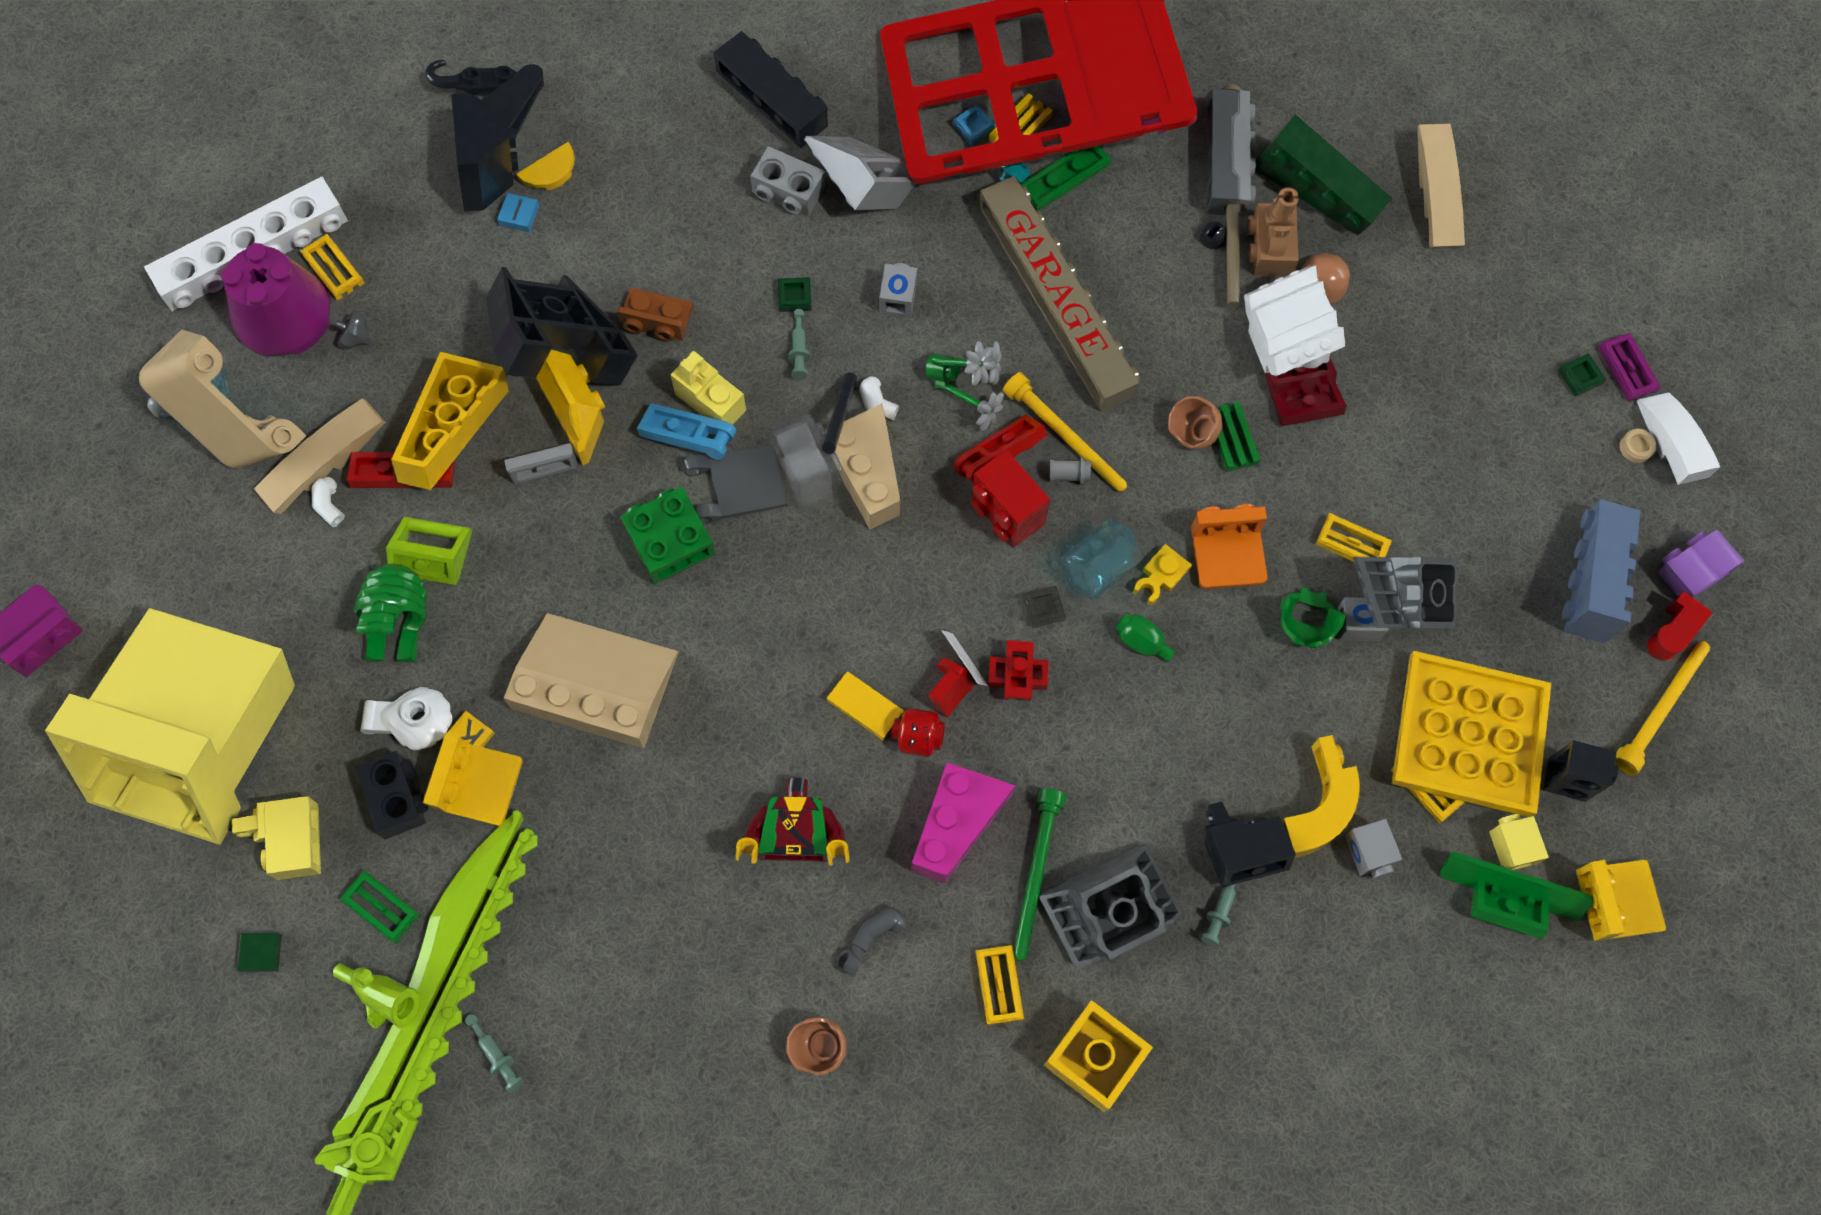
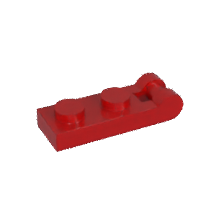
M1024 415L958 456L954 461V470L973 483L974 473L1005 450H1008L1015 457L1023 451L1031 449L1036 443L1047 437L1045 426L1028 415Z

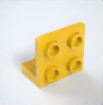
M445 733L423 803L437 811L501 826L507 815L523 759L516 755L468 744L459 736Z
M1606 860L1593 861L1575 870L1581 892L1593 896V904L1586 913L1594 942L1658 933L1666 930L1647 860L1610 865L1606 864Z

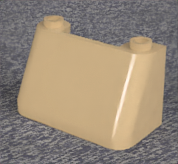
M185 330L179 331L141 369L139 382L143 390L217 459L231 468H244L290 452L306 437L294 423L287 419H276L272 415L263 420L253 419L248 415H244L210 382L222 369V355L205 336Z

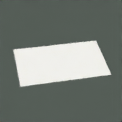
M941 630L977 684L988 686L954 634Z

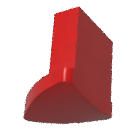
M941 658L936 667L945 675L928 696L936 711L948 718L967 693L971 691L974 684L971 675L965 668L950 659Z

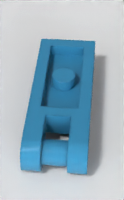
M650 403L637 427L640 437L706 453L709 457L716 460L723 459L727 452V442L732 441L737 432L736 428L726 421ZM709 434L716 435L714 439L707 438Z

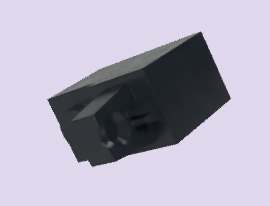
M1223 802L1208 805L1206 816L1210 825L1205 826L1207 836L1204 844L1222 887L1290 870L1296 853L1280 816L1271 819L1266 817L1256 818L1246 825L1243 819H1230Z

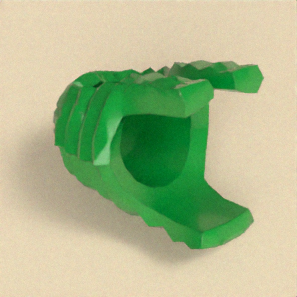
M385 564L379 566L366 576L365 582L361 585L353 610L359 619L356 631L361 634H367L365 661H384L386 635L393 634L395 623L403 611H409L399 641L397 662H416L419 630L427 618L425 612L427 608V594L425 584L420 580L419 575L405 565Z

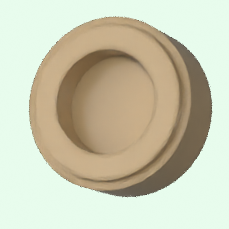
M1643 429L1630 430L1620 441L1622 455L1634 463L1647 461L1657 448L1655 438Z

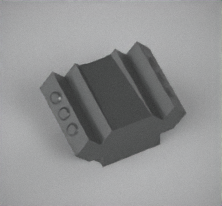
M1353 557L1357 569V577L1361 582L1363 596L1367 600L1368 611L1372 616L1375 628H1455L1458 616L1456 585L1459 578L1456 559Z
M1146 844L1130 847L1122 855L1110 857L1083 873L1071 876L1062 884L1047 888L1039 896L1075 967L1093 964L1105 957L1111 960L1167 932L1165 927L1175 923L1183 914Z

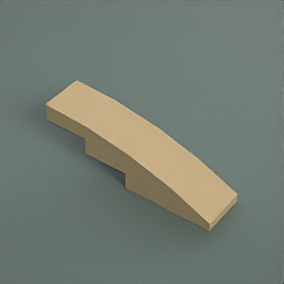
M1451 124L1418 125L1419 187L1423 189L1424 216L1428 218L1430 248L1465 246L1462 194Z
M360 399L302 442L254 490L273 513L281 514L304 490L311 492V487L318 478H325L333 468L341 470L350 461L351 452H359L386 422L366 399Z

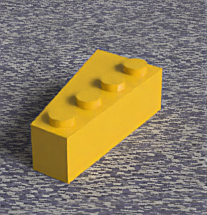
M444 352L439 353L391 459L399 483L431 490L509 392L506 373L501 366Z

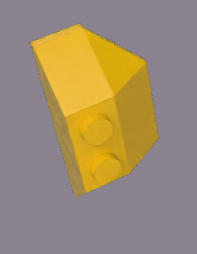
M551 349L535 378L582 465H585L590 461L604 424L601 410L605 408V405L598 391L591 392L588 388L587 383L591 382L583 364L576 366L571 355Z

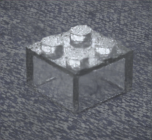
M810 413L772 428L776 458L802 511L838 497L839 484L842 483L839 470L842 467L836 452L826 454L822 450L826 436L820 422L815 424Z

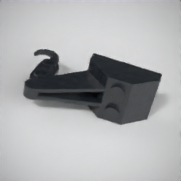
M436 60L426 68L425 75L427 80L438 88H455L468 93L451 95L457 166L464 211L485 210L514 185L513 171H519L517 152H510V148H516V137L538 94L544 87L543 69L535 64L526 65L518 72L508 66H498L496 68L468 67L456 75L439 76L435 74V70L445 66L447 62L446 60ZM491 92L482 100L474 96L479 93Z

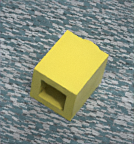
M1519 814L1506 816L1499 819V825L1489 831L1500 864L1503 867L1516 870L1539 864L1549 858L1534 816L1521 819Z

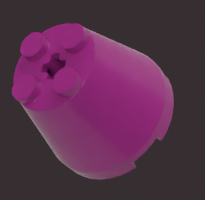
M261 243L250 244L245 250L233 257L223 270L221 276L224 281L231 326L240 341L251 351L266 357L291 353L297 355L312 347L326 332L330 323V297L328 292L314 274L279 250L264 246Z

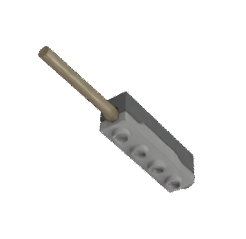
M1228 84L1222 89H1212L1208 103L1207 214L1226 215L1227 306L1231 308L1240 306L1239 216L1246 215L1249 205H1254L1256 186L1251 185V177H1254L1256 167L1255 158H1251V150L1254 149L1256 135L1255 131H1250V124H1253L1255 118V104H1250V91H1242L1235 84Z

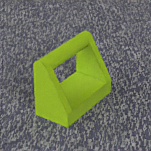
M404 517L386 547L388 564L405 565L415 571L422 580L456 585L461 574L472 529ZM410 531L457 539L452 549L407 542Z

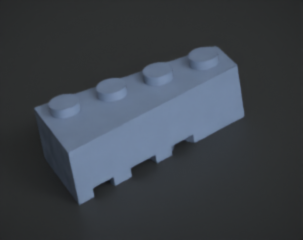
M1602 499L1591 509L1585 510L1580 523V528L1585 529L1583 539L1578 541L1574 552V558L1579 559L1577 569L1572 571L1568 582V588L1572 589L1571 599L1565 603L1562 611V619L1566 620L1564 632L1605 644L1630 623L1631 612L1624 609L1627 601L1630 602L1633 598L1634 587L1628 586L1627 582L1635 571L1636 559L1629 557V554L1633 553L1638 543L1640 510Z

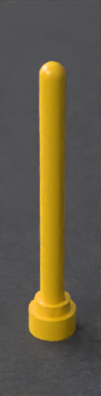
M1022 372L1016 373L1009 379L1002 391L1011 400L1023 401L1080 457L1084 458L1085 461H1091V467L1116 491L1122 492L1127 488L1126 481L1032 392L1033 388L1029 385L1030 380Z
M1700 641L1696 644L1632 743L1626 744L1617 750L1615 764L1626 775H1638L1645 764L1644 750L1710 651V645L1707 642Z

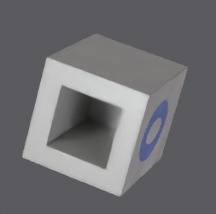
M903 263L885 264L879 297V313L906 317L912 316L917 285V268Z
M1344 597L1337 607V611L1345 613L1343 627L1338 631L1340 641H1381L1391 628H1375L1372 616L1368 611L1366 598Z
M1387 819L1354 828L1344 836L1360 877L1372 874L1373 879L1389 875L1394 872L1392 867L1403 860Z

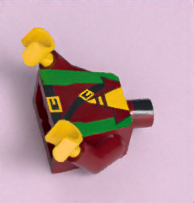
M788 778L786 782V797H770L769 804L760 807L748 824L743 838L736 844L735 860L739 861L742 854L752 855L751 863L755 864L759 854L760 860L828 862L832 866V859L834 857L843 856L846 863H849L850 856L848 845L845 842L844 829L832 809L822 806L821 798L807 797V779Z

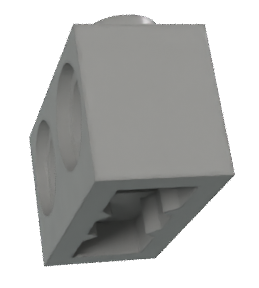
M769 146L750 176L752 192L759 199L765 202H776L792 214L801 213L808 217L826 188L824 170ZM777 177V179L770 180L768 178ZM800 189L806 190L804 192H797Z

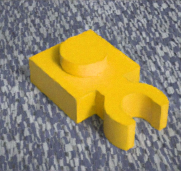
M1165 544L1144 567L1143 572L1149 578L1140 579L1136 583L1133 593L1137 594L1142 588L1150 589L1152 595L1148 599L1147 604L1149 606L1153 605L1160 595V588L1163 587L1170 592L1188 572L1192 564Z

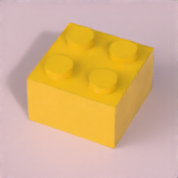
M1091 1000L1043 1066L1102 1112H1106L1111 1108L1153 1047Z

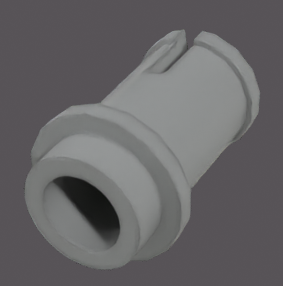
M1080 458V461L1050 460V481H1080V484H1084V481H1090L1091 461H1084V458Z

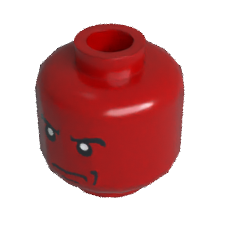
M908 708L903 713L902 719L895 718L892 739L898 740V748L903 753L930 757L934 754L935 750H941L945 723L940 722V717L935 712Z

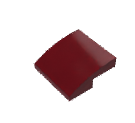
M1330 357L1329 362L1322 363L1316 368H1294L1277 376L1265 373L1281 426L1345 414L1347 405L1336 384L1337 371Z

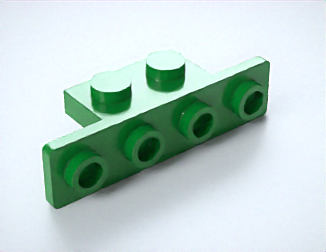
M1457 852L1449 854L1439 873V876L1443 879L1473 888L1471 917L1543 939L1548 932L1549 912L1580 921L1593 904V896Z

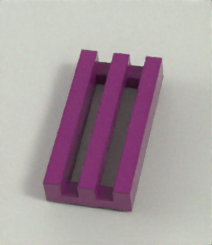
M1631 333L1602 342L1598 346L1628 402L1635 400L1637 397H1644L1648 393H1655L1661 388ZM1620 344H1624L1632 360L1627 358ZM1634 364L1636 365L1638 371L1640 372L1647 386H1643L1642 382L1640 381L1638 375L1635 372L1636 368Z

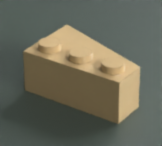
M882 403L844 421L836 450L833 454H828L870 530L900 515V496ZM827 430L823 431V442H824V439H825Z

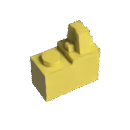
M692 351L686 359L684 358L683 362L681 361L680 365L672 372L671 380L675 395L700 415L726 421L733 425L746 411L744 394L720 376L718 371L695 351Z
M309 796L257 803V808L253 809L252 816L232 819V833L234 835L236 834L239 838L253 836L254 842L265 843L266 849L261 851V865L269 876L276 880L321 874L318 803Z

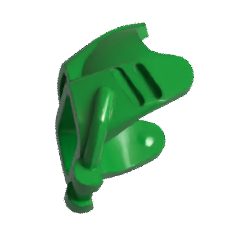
M1302 587L1299 593L1288 594L1282 599L1280 605L1281 623L1292 643L1316 649L1326 645L1336 636L1343 627L1345 613L1337 611L1333 604L1326 600V593L1320 592L1319 594L1308 591L1309 588ZM1301 603L1324 610L1326 615L1323 626H1312L1293 619L1294 604Z

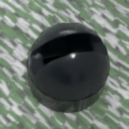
M1217 221L1207 223L1201 231L1200 240L1209 249L1222 247L1227 237L1225 226ZM1213 230H1216L1217 232L1212 239L1208 237Z

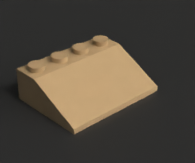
M547 613L516 665L504 700L511 710L644 749L678 651Z

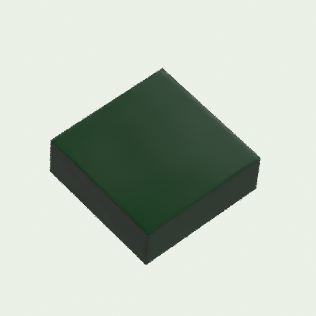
M810 277L778 279L779 312H792L796 309L812 311Z
M1589 353L1562 365L1558 369L1575 397L1602 385L1606 381V378Z
M241 933L237 971L278 972L282 935L279 933Z

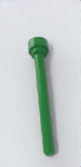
M1039 788L1036 799L1041 816L1013 949L1014 959L1019 962L1024 961L1028 954L1055 816L1059 815L1060 810L1064 809L1067 796L1064 792L1049 788Z

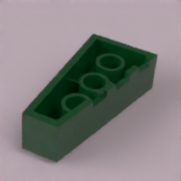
M1296 114L1255 159V170L1283 188H1293L1297 191L1298 198L1357 236L1374 222L1392 199L1391 196Z

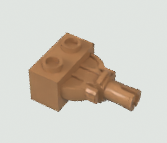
M1283 188L1280 190L1278 198L1273 199L1270 204L1258 203L1254 215L1248 217L1247 234L1253 235V244H1250L1248 249V263H1253L1254 275L1288 276L1291 272L1295 271L1299 261L1296 209L1298 193L1293 188Z

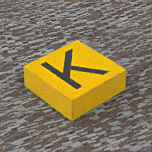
M467 711L462 714L447 732V734L459 736L468 744L484 747L495 734L493 730Z

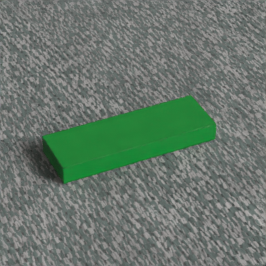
M1099 145L1071 151L1021 183L1020 186L1024 185L1027 188L1032 206L1035 211H1040L1109 167L1112 160Z

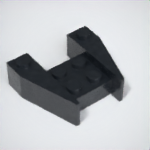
M501 267L486 299L493 351L506 375L537 377L551 349L558 347L566 350L574 349L593 383L622 384L638 356L626 335L567 275H563L559 284L554 285L513 279L507 267Z

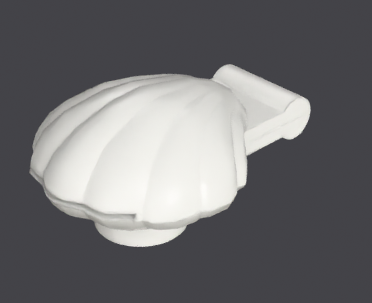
M427 687L410 690L394 702L367 700L364 703L360 732L364 734H393L403 747H408L413 751L431 748L445 736V733H447L448 728L452 724L453 717L450 712V703L443 697L441 692Z

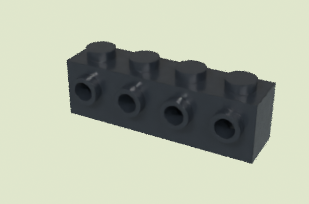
M740 31L714 52L716 72L799 148L807 144L804 140L806 136H817L828 127V108L826 103L819 96L814 97L798 77H792L777 58H771L756 39H750L744 32Z

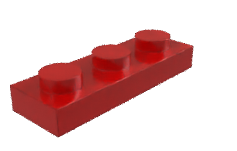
M351 452L347 477L350 488L419 487L397 481L391 460L395 452ZM456 459L433 488H452Z

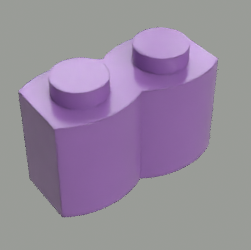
M1718 530L1713 531L1709 535L1702 531L1686 543L1689 546L1688 549L1682 552L1678 547L1661 560L1665 565L1657 573L1677 596L1685 591L1694 598L1734 571L1744 562V559Z

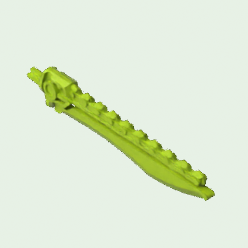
M518 810L513 811V814L504 821L503 825L499 826L476 849L456 874L430 916L422 948L408 986L415 989L420 999L417 1016L405 1028H398L394 1024L392 1025L377 1057L344 1116L338 1121L332 1131L335 1143L325 1145L315 1158V1164L324 1165L327 1170L342 1175L326 1212L328 1215H351L364 1184L373 1185L375 1182H391L395 1178L419 1122L417 1118L422 1116L423 1103H420L417 1098L420 1093L436 1084V1072H433L431 1069L432 1063L449 1053V1041H446L445 1033L462 1023V1011L457 1007L458 1003L475 993V981L470 977L471 973L488 963V951H485L483 945L501 933V922L496 919V915L513 904V892H510L508 889L509 885L525 875L526 864H523L521 858L524 854L538 846V835H535L530 829H525L524 832L519 834L518 840L500 876H496L523 822V815ZM489 890L492 891L391 1099L374 1106L388 1098Z

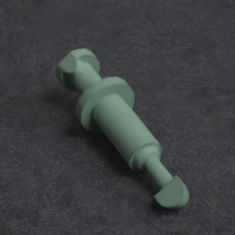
M796 309L794 311L796 328L792 331L793 349L789 351L788 359L794 363L791 377L796 380H803L808 376L804 363L810 360V352L806 350L805 330L802 329L804 311Z
M1235 884L1222 889L1214 911L1207 913L1206 919L1211 924L1208 932L1202 935L1201 940L1210 946H1218L1220 940L1217 936L1221 927H1229L1231 921L1227 916L1236 895L1234 890Z
M468 1015L465 1022L468 1027H472L478 1036V1045L492 1064L490 1073L493 1076L501 1074L507 1083L505 1089L508 1093L517 1090L523 1085L524 1080L522 1077H516L510 1068L514 1063V1059L512 1056L505 1057L491 1035L483 1033L477 1024L478 1018L475 1015Z

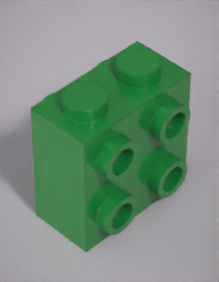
M683 486L677 489H667L661 492L656 499L646 504H636L620 516L624 528L654 585L716 555L713 542Z

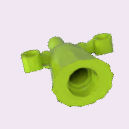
M340 963L334 968L333 976L351 985L360 1001L366 1005L367 1022L372 1028L377 1029L386 1019L398 1028H405L417 1016L420 999L414 988L407 987L388 976L372 974L369 969L364 967L354 970Z

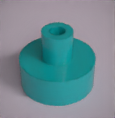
M1024 162L1002 166L1004 171L998 178L1000 181L1015 176L1019 182L1023 183L1031 174V170Z

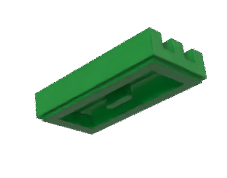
M1240 401L1233 402L1232 406H1227V404L1221 405L1218 410L1223 417L1238 460L1233 462L1224 433L1221 431L1216 439V444L1226 472L1258 465L1260 458ZM1232 413L1235 417L1249 459H1246L1244 451L1242 449L1238 434L1236 432L1231 417Z
M365 870L339 898L396 945L401 940L400 937L411 928V924L421 916ZM365 881L407 914L404 920L363 889L361 886ZM355 893L360 895L398 927L392 932L352 899Z

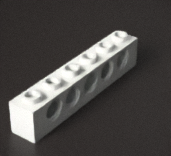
M320 177L144 266L161 298L171 311H174L178 308L190 306L194 300L207 293H214L222 289L224 286L221 276L223 270L233 257L245 250L250 244L261 243L285 254L297 247L307 246L312 239L326 232L336 231L340 228L341 224L348 220L324 178Z

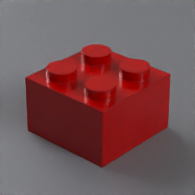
M1008 450L1002 452L974 473L971 497L972 507L979 516H987L993 523L994 533L1002 542L1008 541L1014 548L1045 525L1051 500Z

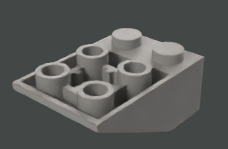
M806 136L804 139L812 149L814 157L822 163L829 173L830 179L837 184L845 195L847 203L855 210L898 209L916 185V183L909 179L907 167L901 158L856 139L835 136Z

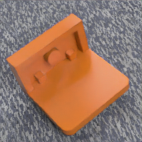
M1242 504L1234 509L1222 510L1220 507L1211 506L1197 511L1191 525L1198 581L1202 589L1259 586L1265 584L1268 576L1261 538V530L1267 520L1265 506L1254 507L1252 504Z

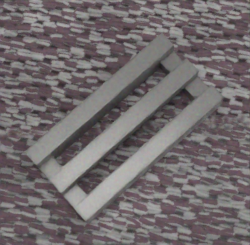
M571 443L504 460L506 471L514 484L576 469L578 466Z

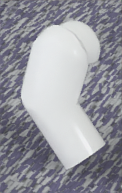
M871 376L864 379L860 384L859 392L865 408L869 410L883 403L885 417L894 420L899 410V405L883 399L880 390L881 382L878 378Z
M331 477L318 478L311 487L312 508L332 527H336L345 518V515L331 503V495L336 492L337 484Z

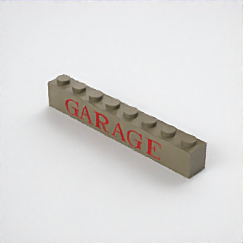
M1012 176L980 190V210L1099 410L1103 412L1135 397L1140 383L1138 371L1133 365L1129 366L1124 358V350L1118 339L1112 338L1104 315L1101 312L1097 313L1092 305V297L1089 290L1085 286L1082 287L1078 282L1073 264L1070 261L1066 262L1061 253L1058 239L1054 235L1051 236L1049 234L1042 213L1039 210L1035 211L1027 188L1024 185L1020 186L1016 177Z

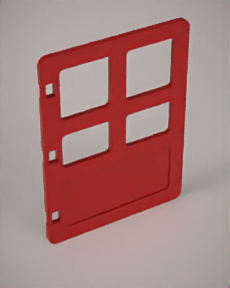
M994 0L891 23L884 26L880 31L909 179L916 184L946 179L947 176L961 173L969 174L1043 158L1045 155L1063 151L1066 153L1144 136L1145 133L1159 130L1167 131L1192 125L1197 119V107L1163 0ZM1041 13L1044 17L1053 56L1013 66L1005 65L995 24L1002 20ZM971 28L974 31L983 69L980 73L922 86H914L912 84L905 51V44L908 41ZM1058 79L1061 82L1071 124L1067 127L1040 133L1022 134L1011 90L1020 86ZM979 95L989 96L999 137L996 142L934 156L927 154L918 114L921 108ZM1159 117L1160 122L1142 126L1141 121ZM1061 139L1060 144L1043 147V142ZM963 160L964 165L950 168L944 167L946 163Z

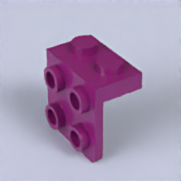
M34 585L0 613V650L2 651L0 657L8 666L23 676L28 677L83 632V629L42 585Z

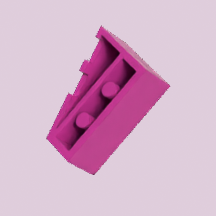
M947 762L912 861L911 872L946 883L999 811L1012 797L1015 785Z

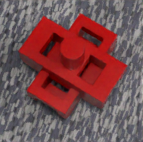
M1007 640L1005 657L990 656L988 686L1004 688V700H1010V698L1025 699V701L1031 702L1032 689L1046 690L1048 687L1049 660L1033 659L1034 642ZM1012 653L1026 654V657L1012 656ZM1011 678H1019L1026 680H1011Z

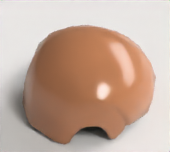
M1320 253L1310 256L1301 269L1308 266H1316L1318 281H1323L1329 303L1340 301L1349 285L1350 272L1348 265L1338 255Z
M1186 396L1175 403L1169 413L1168 429L1183 446L1191 450H1202L1216 441L1222 431V417L1219 410L1205 398Z
M812 1017L793 1027L787 1037L786 1053L796 1070L808 1072L815 1076L827 1075L829 1072L839 1068L847 1055V1038L836 1022L823 1017Z

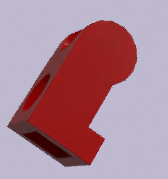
M1685 591L1673 599L1665 609L1672 616L1667 624L1651 635L1647 641L1649 653L1658 660H1670L1677 653L1684 650L1713 613Z

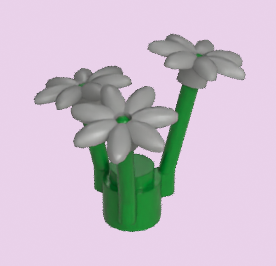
M977 341L975 352H966L967 358L932 354L926 364V376L928 379L935 380V388L946 390L976 407L977 411L982 414L976 422L977 425H981V431H985L989 424H995V413H999L1003 409L1001 402L1004 394L1002 392L998 395L993 392L989 402L985 400L979 401L950 385L949 382L955 381L958 378L960 367H966L964 370L966 374L973 373V386H976L980 379L985 384L989 381V383L993 382V385H996L999 380V373L1002 370L999 364L1002 357L999 343L995 341L993 347L984 349L982 343Z

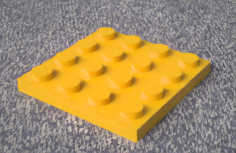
M1413 651L1408 664L1391 784L1527 817L1535 816L1538 810L1551 683Z

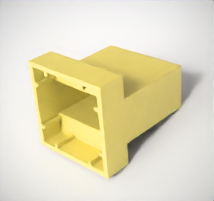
M149 608L90 699L69 694L45 732L88 803L221 845L232 826V819L238 816L241 809L234 791L291 695L295 684L281 648Z

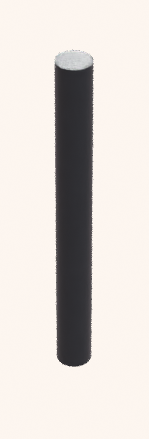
M851 372L846 373L822 445V450L826 454H833L836 450L857 382V376Z

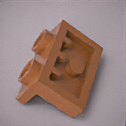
M630 287L624 307H618L617 316L620 326L628 332L634 334L647 332L654 334L657 338L664 341H672L673 339L683 341L694 305L691 301Z

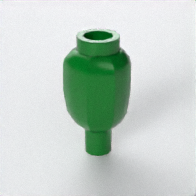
M1126 612L1114 628L1120 632V639L1126 645L1143 655H1158L1168 662L1175 653V650L1164 643L1162 632L1152 622L1139 614L1130 615Z

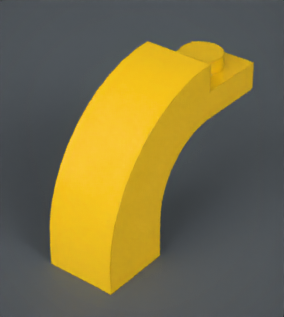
M1333 735L1320 737L1311 746L1323 785V794L1319 806L1309 813L1287 817L1282 820L1296 853L1295 858L1309 855L1326 846L1343 831L1356 810L1360 790L1357 766L1342 768V765H1344L1343 751L1340 745H1335Z

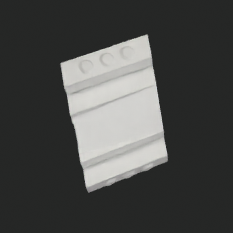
M1308 266L1304 269L1293 271L1286 277H1280L1274 282L1264 284L1244 295L1245 311L1250 322L1248 332L1265 373L1277 376L1294 368H1316L1322 363L1329 362L1331 352L1345 347L1343 327H1338L1336 310L1329 303L1323 281H1318L1316 266Z

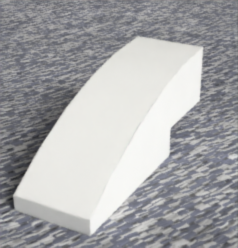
M1670 393L1637 400L1647 428L1656 440V449L1661 460L1667 458L1678 485L1709 478L1720 468L1718 460L1702 430L1682 404Z

